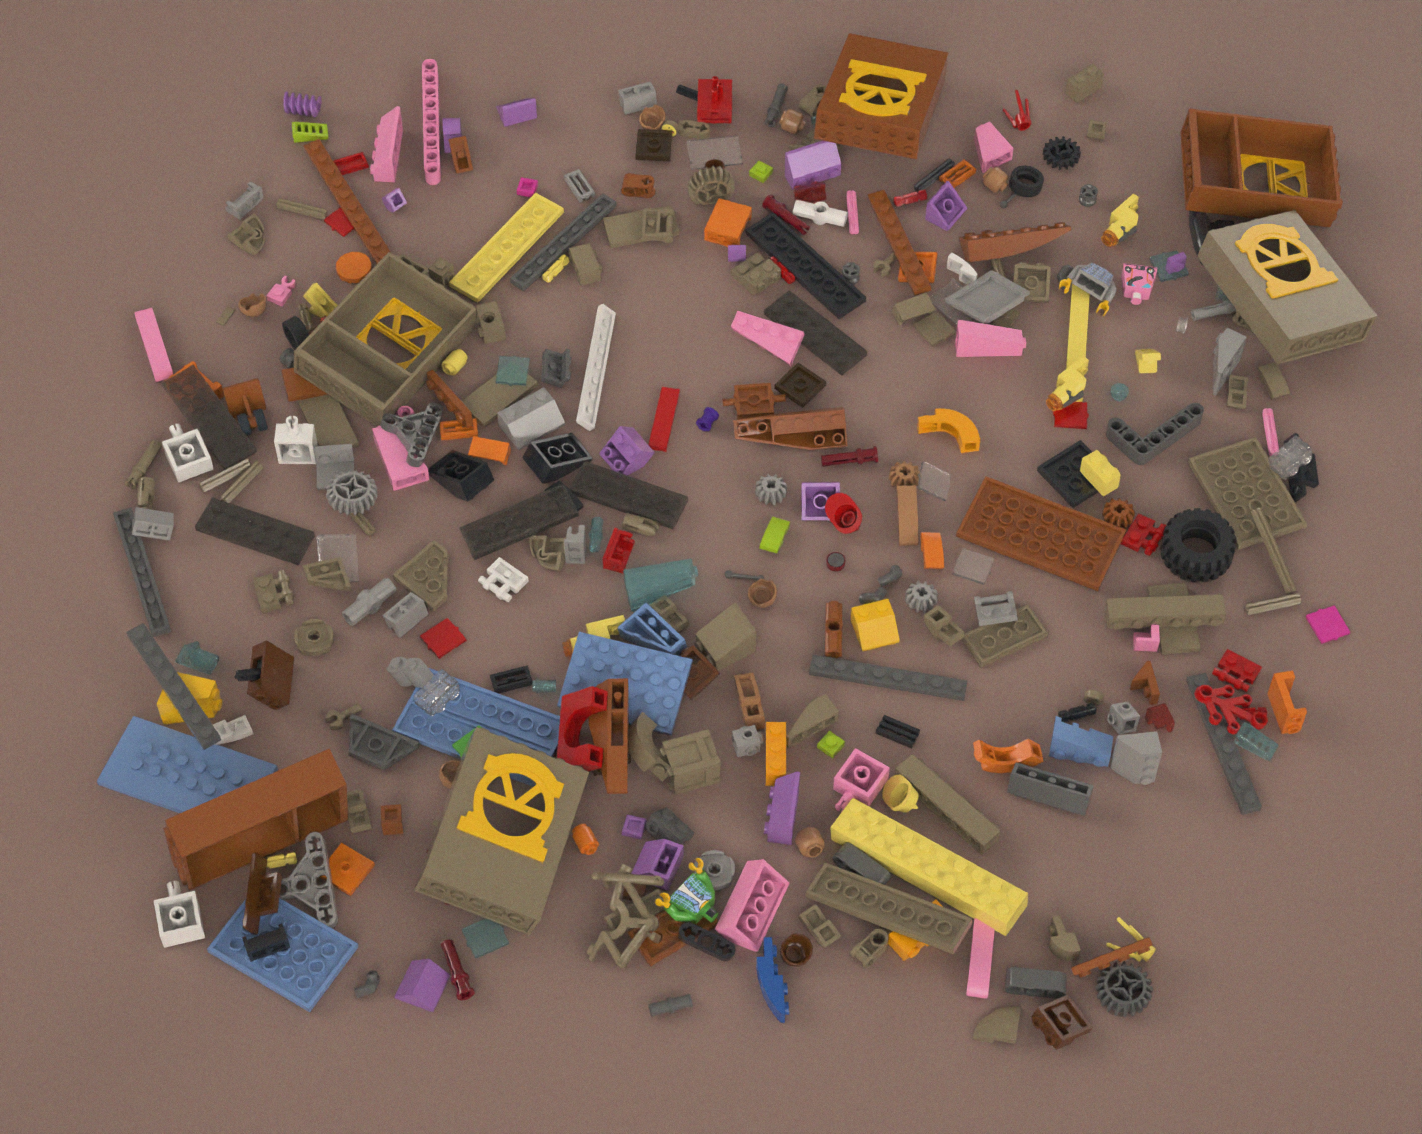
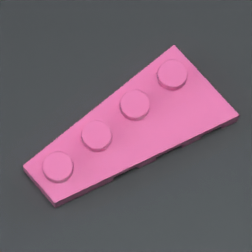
M737 311L731 325L732 330L758 344L762 349H766L778 359L780 358L785 361L789 366L792 365L805 335L803 331Z

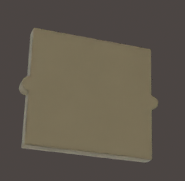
M938 311L929 316H924L922 320L913 325L932 347L956 334V330Z

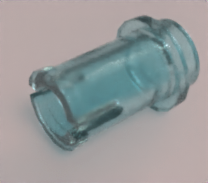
M536 678V680H532V692H536V694L538 692L556 693V680H539V678Z

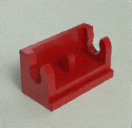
M614 527L603 556V569L624 573L635 544V540L630 539L633 534Z

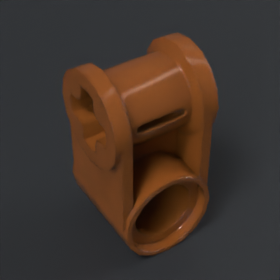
M625 174L621 193L628 197L651 198L656 193L654 187L655 180L650 175Z

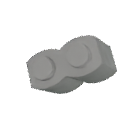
M395 657L390 661L386 669L396 682L403 687L412 685L418 688L426 687L434 676L420 658L406 659L405 657Z

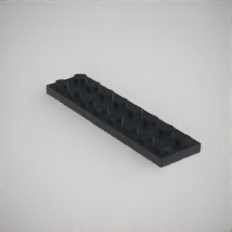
M773 212L746 229V235L770 257L774 256L778 262H781L789 270V273L791 272L795 275V280L838 319H841L866 302L864 294Z

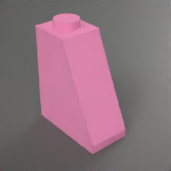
M990 121L975 128L974 141L983 173L990 167H998L1012 160L1013 147Z

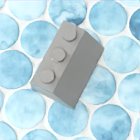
M544 387L497 413L499 427L518 450L565 425L555 400Z
M1158 732L1118 735L1111 759V769L1133 784L1147 785L1154 782L1162 755Z

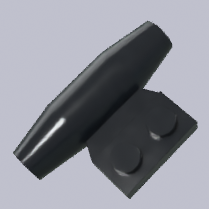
M1189 211V228L1197 256L1208 231L1235 225L1234 221L1217 220L1210 223L1207 213Z

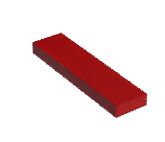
M661 388L648 444L652 450L667 452L680 389Z

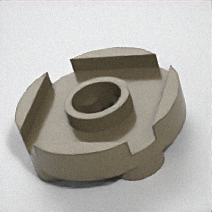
M310 619L303 622L299 629H296L294 640L296 647L302 655L318 656L330 652L334 642V634L331 626L325 624L323 620ZM312 635L319 637L317 640L309 639L312 638Z

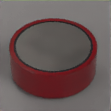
M832 552L827 556L826 565L831 571H841L845 567L846 559L842 553Z

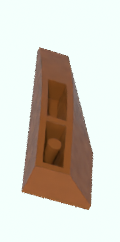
M1065 222L1055 223V226L1038 225L1037 228L1023 227L1019 230L1010 229L1000 232L984 230L981 231V234H975L974 232L964 233L963 237H959L965 260L975 262L1008 257L1032 250L1069 232L1071 226L1065 225Z
M843 407L733 420L735 439L807 450L848 446L845 410Z
M628 678L607 679L595 686L608 691L607 709L589 717V728L594 746L603 748L602 768L600 769L607 794H628L629 683Z

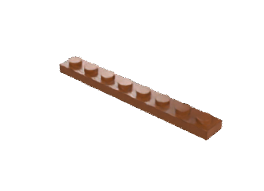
M885 190L868 194V200L914 296L931 291V285Z

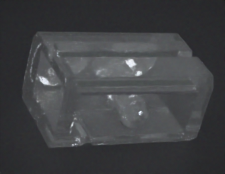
M1296 435L1268 458L1269 467L1285 480L1289 476H1294L1298 468L1303 464L1306 465L1311 461L1312 448Z
M442 669L414 695L415 704L433 717L436 713H441L444 710L446 703L450 699L454 700L459 695V682Z

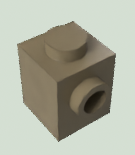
M440 257L428 268L429 277L436 283L442 284L445 288L455 276L453 264Z

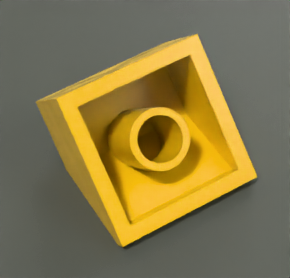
M889 599L851 608L850 621L862 652L899 643L895 615Z

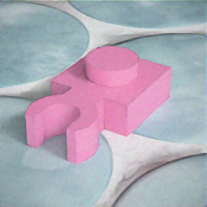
M287 276L282 278L281 285L276 283L266 295L268 301L283 307L292 295L291 290L295 288L296 282L293 279L290 283H287Z

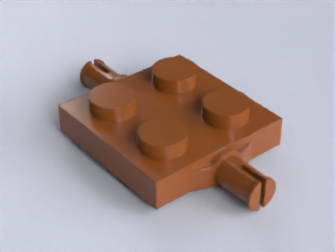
M771 383L734 385L733 398L722 399L723 406L734 405L737 419L772 415L774 414L775 402H786L785 394L774 395L771 390Z

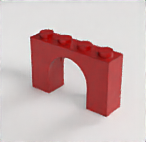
M591 686L562 696L557 758L563 759L566 763L573 766H580L588 772L602 768L603 748L588 743L580 746L579 735L582 725L588 717L606 711L608 691Z

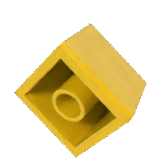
M177 672L208 718H215L217 711H220L222 707L220 690L217 687L216 681ZM162 690L157 707L163 724L184 722L164 690Z

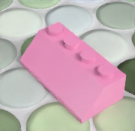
M398 106L382 116L380 125L377 124L378 138L375 137L374 142L376 151H373L372 154L374 164L370 166V173L373 174L375 182H395L403 135L401 109Z
M764 859L747 861L715 930L726 940L758 952L789 886V882Z

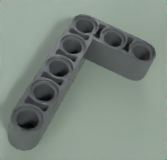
M1199 403L1189 404L1143 438L1122 419L1112 418L1108 422L1106 437L1135 464L1144 465L1199 426L1202 421L1204 407Z

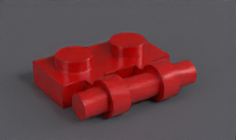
M1138 513L1123 537L1121 544L1136 552H1139L1140 548L1143 547L1145 548V555L1150 556L1158 548V542L1162 539L1165 526L1167 525L1161 524L1159 528H1155V520ZM1148 535L1153 536L1151 540H1147Z
M1227 649L1217 666L1222 671L1215 667L1212 675L1218 677V680L1230 683L1237 690L1241 689L1248 692L1250 685L1245 682L1253 685L1262 670V666Z

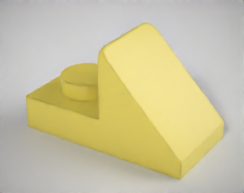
M318 283L312 284L303 295L312 305L309 312L322 319H325L338 306Z
M1155 349L1135 350L1139 373H1156L1157 360H1161V353Z

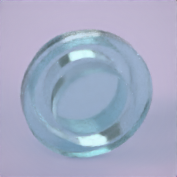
M1117 383L1111 387L1110 394L1114 400L1122 401L1127 398L1129 389L1126 385Z

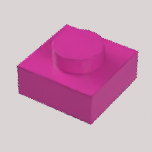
M521 177L517 188V195L532 197L536 193L538 180Z

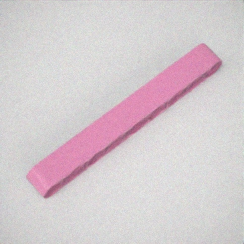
M426 59L422 63L424 172L426 182L430 185H437L441 181L439 75L437 62L434 59Z

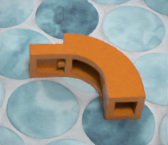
M1029 738L1016 745L1002 748L991 746L981 740L973 742L974 757L981 763L982 770L987 772L1010 773L1016 762L1030 767L1044 762L1040 744Z

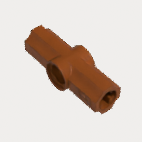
M830 601L825 606V656L831 658L842 657V603L838 601Z

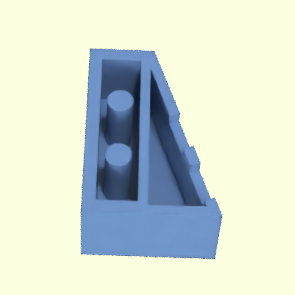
M647 603L642 605L617 627L621 638L640 647L680 656V653L687 648L685 639Z
M1056 716L1049 757H1054L1058 760H1072L1076 763L1094 764L1098 767H1108L1113 736L1091 728L1089 731L1078 728L1079 724L1073 722L1070 725L1061 722L1062 718Z

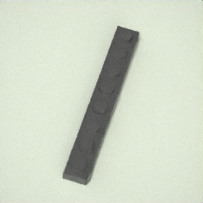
M605 194L600 195L510 278V283L525 291L556 260H559L558 258L561 255L565 254L569 248H572L616 207V201Z
M132 508L114 512L113 515L153 637L172 632L141 536L132 535V520L134 519Z
M142 623L127 631V637L203 750L221 741L220 735L145 624Z
M812 655L809 675L961 701L965 699L968 681L819 655Z
M1202 673L1187 677L1186 682L1241 814L1260 811L1262 805L1233 736L1227 731L1228 724L1220 707L1214 704L1217 712L1222 715V720L1218 725H1212L1209 722L1210 714L1205 704L1199 702L1194 695L1196 688L1201 685L1212 687L1207 674Z

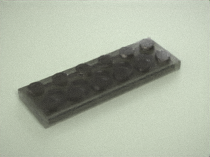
M790 290L764 310V315L773 322L803 331L805 335L801 344L841 376L867 356V350Z
M194 365L162 382L165 391L194 430L198 429L203 442L224 470L257 452L255 446Z
M584 461L570 487V490L578 497L624 513L657 521L659 525L674 529L688 502V496Z
M561 484L464 525L459 529L473 559L477 560L578 517L579 513L565 485Z
M213 497L195 525L196 531L298 566L315 537L313 531Z

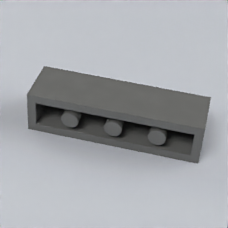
M1016 762L1010 776L1007 793L1085 816L1094 785Z

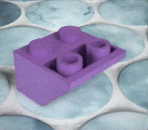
M620 426L599 454L617 476L623 479L644 467L655 452L634 428Z
M667 839L645 842L631 874L660 876L664 879V885L653 886L669 891L683 860L684 846Z

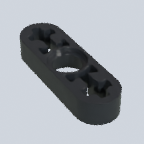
M690 922L682 924L679 928L678 937L682 942L721 961H729L733 958L735 946L731 941ZM689 928L691 929V934L697 936L698 932L701 934L699 935L697 942H695L694 940L696 937L692 935L685 937L684 931H686ZM703 937H710L712 939L710 947L702 945L701 939ZM716 942H720L718 945V947L720 948H717L716 951H714L713 949L716 945ZM725 946L729 947L728 951L730 953L723 955L722 949H724Z

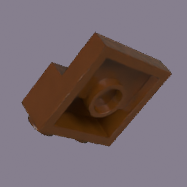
M694 645L690 648H685L680 653L681 657L693 660L684 694L690 700L694 699L720 675V672Z
M1069 995L1037 1007L1031 1016L1034 1027L1041 1029L1045 1035L1046 1043L1053 1046L1055 1050L1071 1044L1075 1038L1089 1033L1093 1028Z

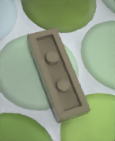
M659 889L641 898L651 915L664 910V906H657L655 904L656 899H661L664 902L660 896L661 892ZM634 902L626 906L630 917L643 918ZM619 910L604 917L611 932L617 929L620 924L621 914Z

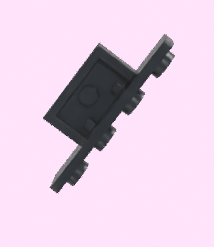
M1294 433L1284 441L1290 495L1296 503L1306 496V485L1315 488L1319 485L1315 454L1301 449L1299 434Z

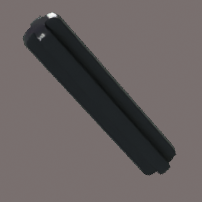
M947 159L914 184V190L917 192L925 190L937 181L939 176L954 167V161Z

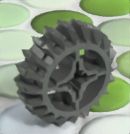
M1123 961L1121 966L1115 962L1113 967L1109 966L1106 970L1101 971L1096 981L1095 990L1098 992L1097 999H1102L1101 1006L1108 1005L1107 1012L1113 1009L1115 1010V1016L1121 1012L1123 1017H1126L1129 1012L1133 1017L1135 1012L1141 1013L1143 1008L1148 1007L1152 999L1153 987L1150 986L1152 981L1151 979H1146L1148 976L1147 972L1141 973V966L1136 969L1134 968V963L1126 966V962ZM1116 978V984L1108 988V983ZM1140 990L1141 995L1132 1000V995Z

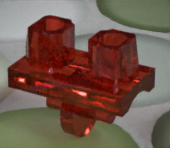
M816 181L807 186H795V202L796 200L815 204L817 201L826 200L825 183Z

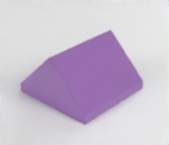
M526 98L496 106L504 127L537 118L535 98Z
M946 181L927 203L925 218L946 231L968 209L949 181Z
M802 482V520H830L825 512V505L831 495L840 493V482Z
M430 959L412 961L394 997L395 999L434 1012L450 978V974Z

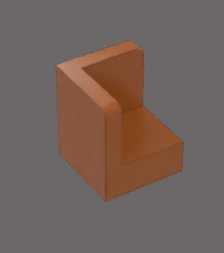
M401 804L381 806L383 835L404 833Z

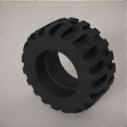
M1194 508L1192 511L1190 509L1184 510L1183 513L1175 514L1174 518H1171L1167 526H1165L1160 546L1161 557L1165 560L1164 564L1168 569L1171 568L1173 574L1180 575L1181 579L1186 580L1187 578L1191 582H1197L1198 580L1201 583L1208 582V579H1211V581L1218 579L1231 566L1237 542L1234 534L1235 531L1232 526H1229L1230 523L1225 518L1222 519L1218 513H1211V510L1206 509L1203 511L1201 508ZM1188 538H1200L1209 542L1215 550L1207 553L1194 552L1188 549L1182 541Z

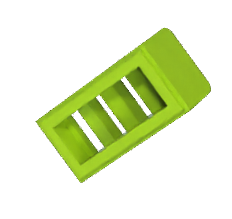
M292 122L294 143L329 139L327 124Z

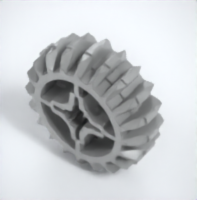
M348 469L347 473L341 471L340 475L335 474L333 479H330L326 487V498L334 511L338 510L340 514L346 512L347 516L353 513L356 516L357 512L363 514L364 510L369 511L370 506H374L378 491L375 481L371 479L370 474L365 475L364 471L358 473L357 470L350 472Z

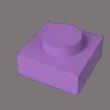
M1184 252L1167 259L1165 269L1169 274L1179 272L1185 267L1187 256Z

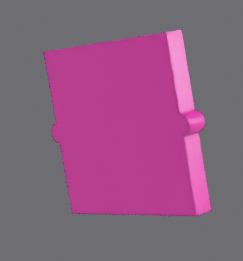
M1335 605L1325 609H1318V611L1306 615L1307 621L1321 644L1331 640L1336 641L1338 638L1350 634L1349 628Z

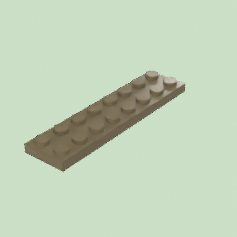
M826 862L805 892L806 897L951 954L955 953L973 923L972 918Z

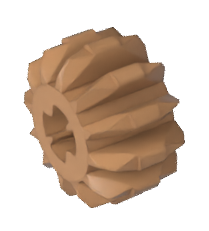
M904 460L902 464L896 462L895 466H891L888 478L891 481V486L896 487V489L897 486H918L921 473L918 471V466H913L912 461L907 464Z

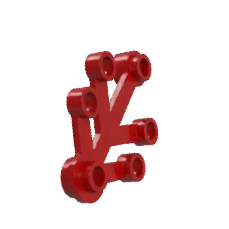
M1201 685L1196 688L1194 695L1199 702L1205 704L1210 714L1209 722L1212 725H1218L1222 720V715L1217 712L1215 704L1220 707L1228 723L1227 731L1230 734H1237L1240 729V724L1235 720L1233 714L1250 722L1255 730L1263 729L1266 726L1268 717L1264 713L1256 712L1252 715L1236 707L1237 705L1245 708L1249 707L1253 701L1250 695L1243 694L1240 697L1231 698L1235 690L1230 685L1217 689H1212L1209 685ZM1218 696H1223L1224 698H1227V699H1223V700H1222V699L1218 698Z

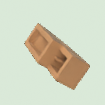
M916 485L897 486L899 546L918 545Z
M754 673L734 675L744 726L755 725L756 730L764 729L765 716Z

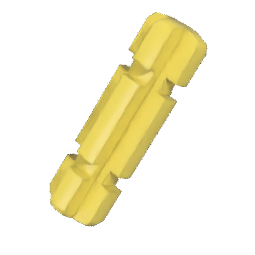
M565 254L561 255L558 258L559 260H556L550 266L549 271L542 275V279L547 283L551 282L554 279L553 277H556L570 262L568 256Z
M289 852L287 855L269 856L266 859L269 869L286 866V863H289V865L297 863L295 852Z

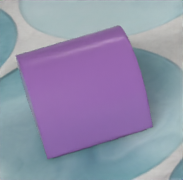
M399 188L382 197L385 207L390 212H395L407 204Z

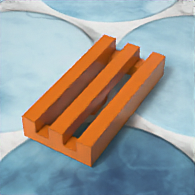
M964 159L939 176V181L944 182V184L946 181H949L953 188L973 176L976 173V168Z
M472 419L473 426L469 428L462 427L464 425L457 420L439 422L441 440L478 437L477 419Z

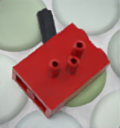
M713 76L712 79H698V91L678 85L676 93L698 101L697 122L732 123V79H719L717 76Z

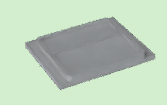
M991 270L947 297L945 302L984 324L992 322L1023 302L1024 298L1030 294V291Z

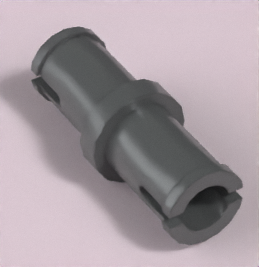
M690 994L675 998L667 997L666 1000L648 1004L651 1017L668 1012L673 1014L676 1010L693 1007Z

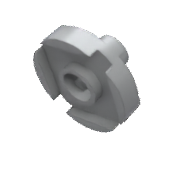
M710 850L703 853L700 857L704 863L702 870H705L709 876L714 891L729 887L735 876L733 860L719 850ZM697 861L695 862V865H694L696 868L698 867ZM712 867H716L717 870H720V872H717V874H713L709 871L712 870Z

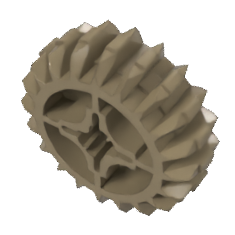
M712 166L711 168L706 167L704 170L699 169V172H694V176H690L687 190L690 198L696 204L701 203L703 206L706 204L712 205L716 204L719 198L728 200V197L732 196V192H734L735 183L730 171H727L726 168L721 169L720 166L717 168Z

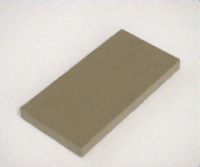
M668 205L653 209H672V206ZM643 210L603 218L610 248L651 241L642 240ZM661 218L660 232H665L666 219ZM674 218L672 234L678 236L679 228Z
M512 361L462 400V402L472 412V418H476L477 422L485 428L498 418V412L518 402L538 386V381Z
M330 395L298 400V405L306 422L314 424L318 446L352 444L353 448L359 447V442L339 401Z
M1186 583L1154 585L1147 588L1149 597L1189 596ZM1165 626L1159 628L1161 655L1200 652L1201 646L1196 627Z
M1028 604L1016 609L1018 621L979 626L964 633L965 637L962 638V641L981 668L1048 637V632Z

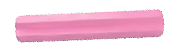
M849 190L846 195L849 233L853 235L859 233L856 192Z
M1265 408L1263 409L1262 416L1268 452L1271 457L1278 456L1280 451L1273 410Z

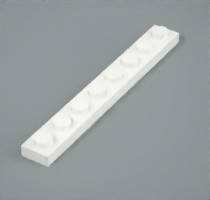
M604 304L599 305L597 309L576 422L588 431L595 428L616 312Z

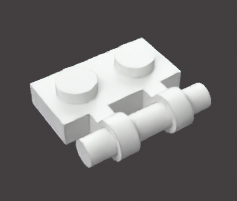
M500 557L487 569V574L490 576L488 578L481 576L478 580L487 591L491 590L496 594L497 598L503 599L506 602H510L512 596L508 594L510 590L517 594L529 582L526 575ZM498 581L501 584H503V586L500 588L494 583Z

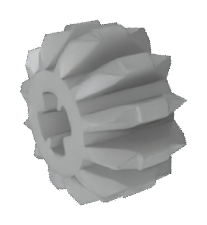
M767 474L766 477L761 476L760 481H757L755 494L760 502L765 501L766 505L769 502L775 505L776 501L781 503L783 498H785L787 484L784 482L783 477L777 478L776 474L774 476Z
M917 581L916 585L911 583L905 593L906 604H909L910 610L915 608L916 613L919 610H922L924 613L927 612V609L932 610L938 601L937 590L934 589L933 584L927 585V581L923 584Z

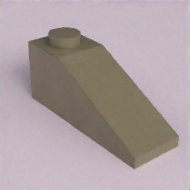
M826 694L821 697H815L798 718L786 737L788 749L838 722L839 711Z

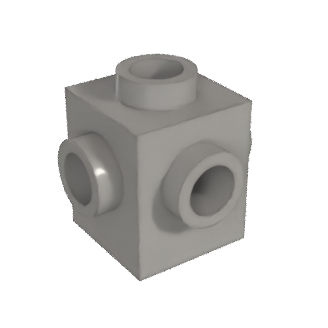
M1128 701L1112 704L1107 717V721L1119 735L1135 732L1140 719V715Z
M755 725L743 726L732 731V743L737 758L745 755L752 756L760 752L763 738L761 732H757Z

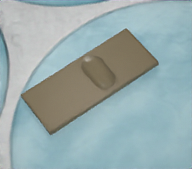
M227 307L216 323L224 326L235 310Z

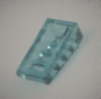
M1246 722L1243 723L1234 740L1237 745L1267 761L1271 760L1279 746ZM1259 742L1263 743L1261 747L1257 746ZM1266 746L1270 747L1268 752L1264 751Z

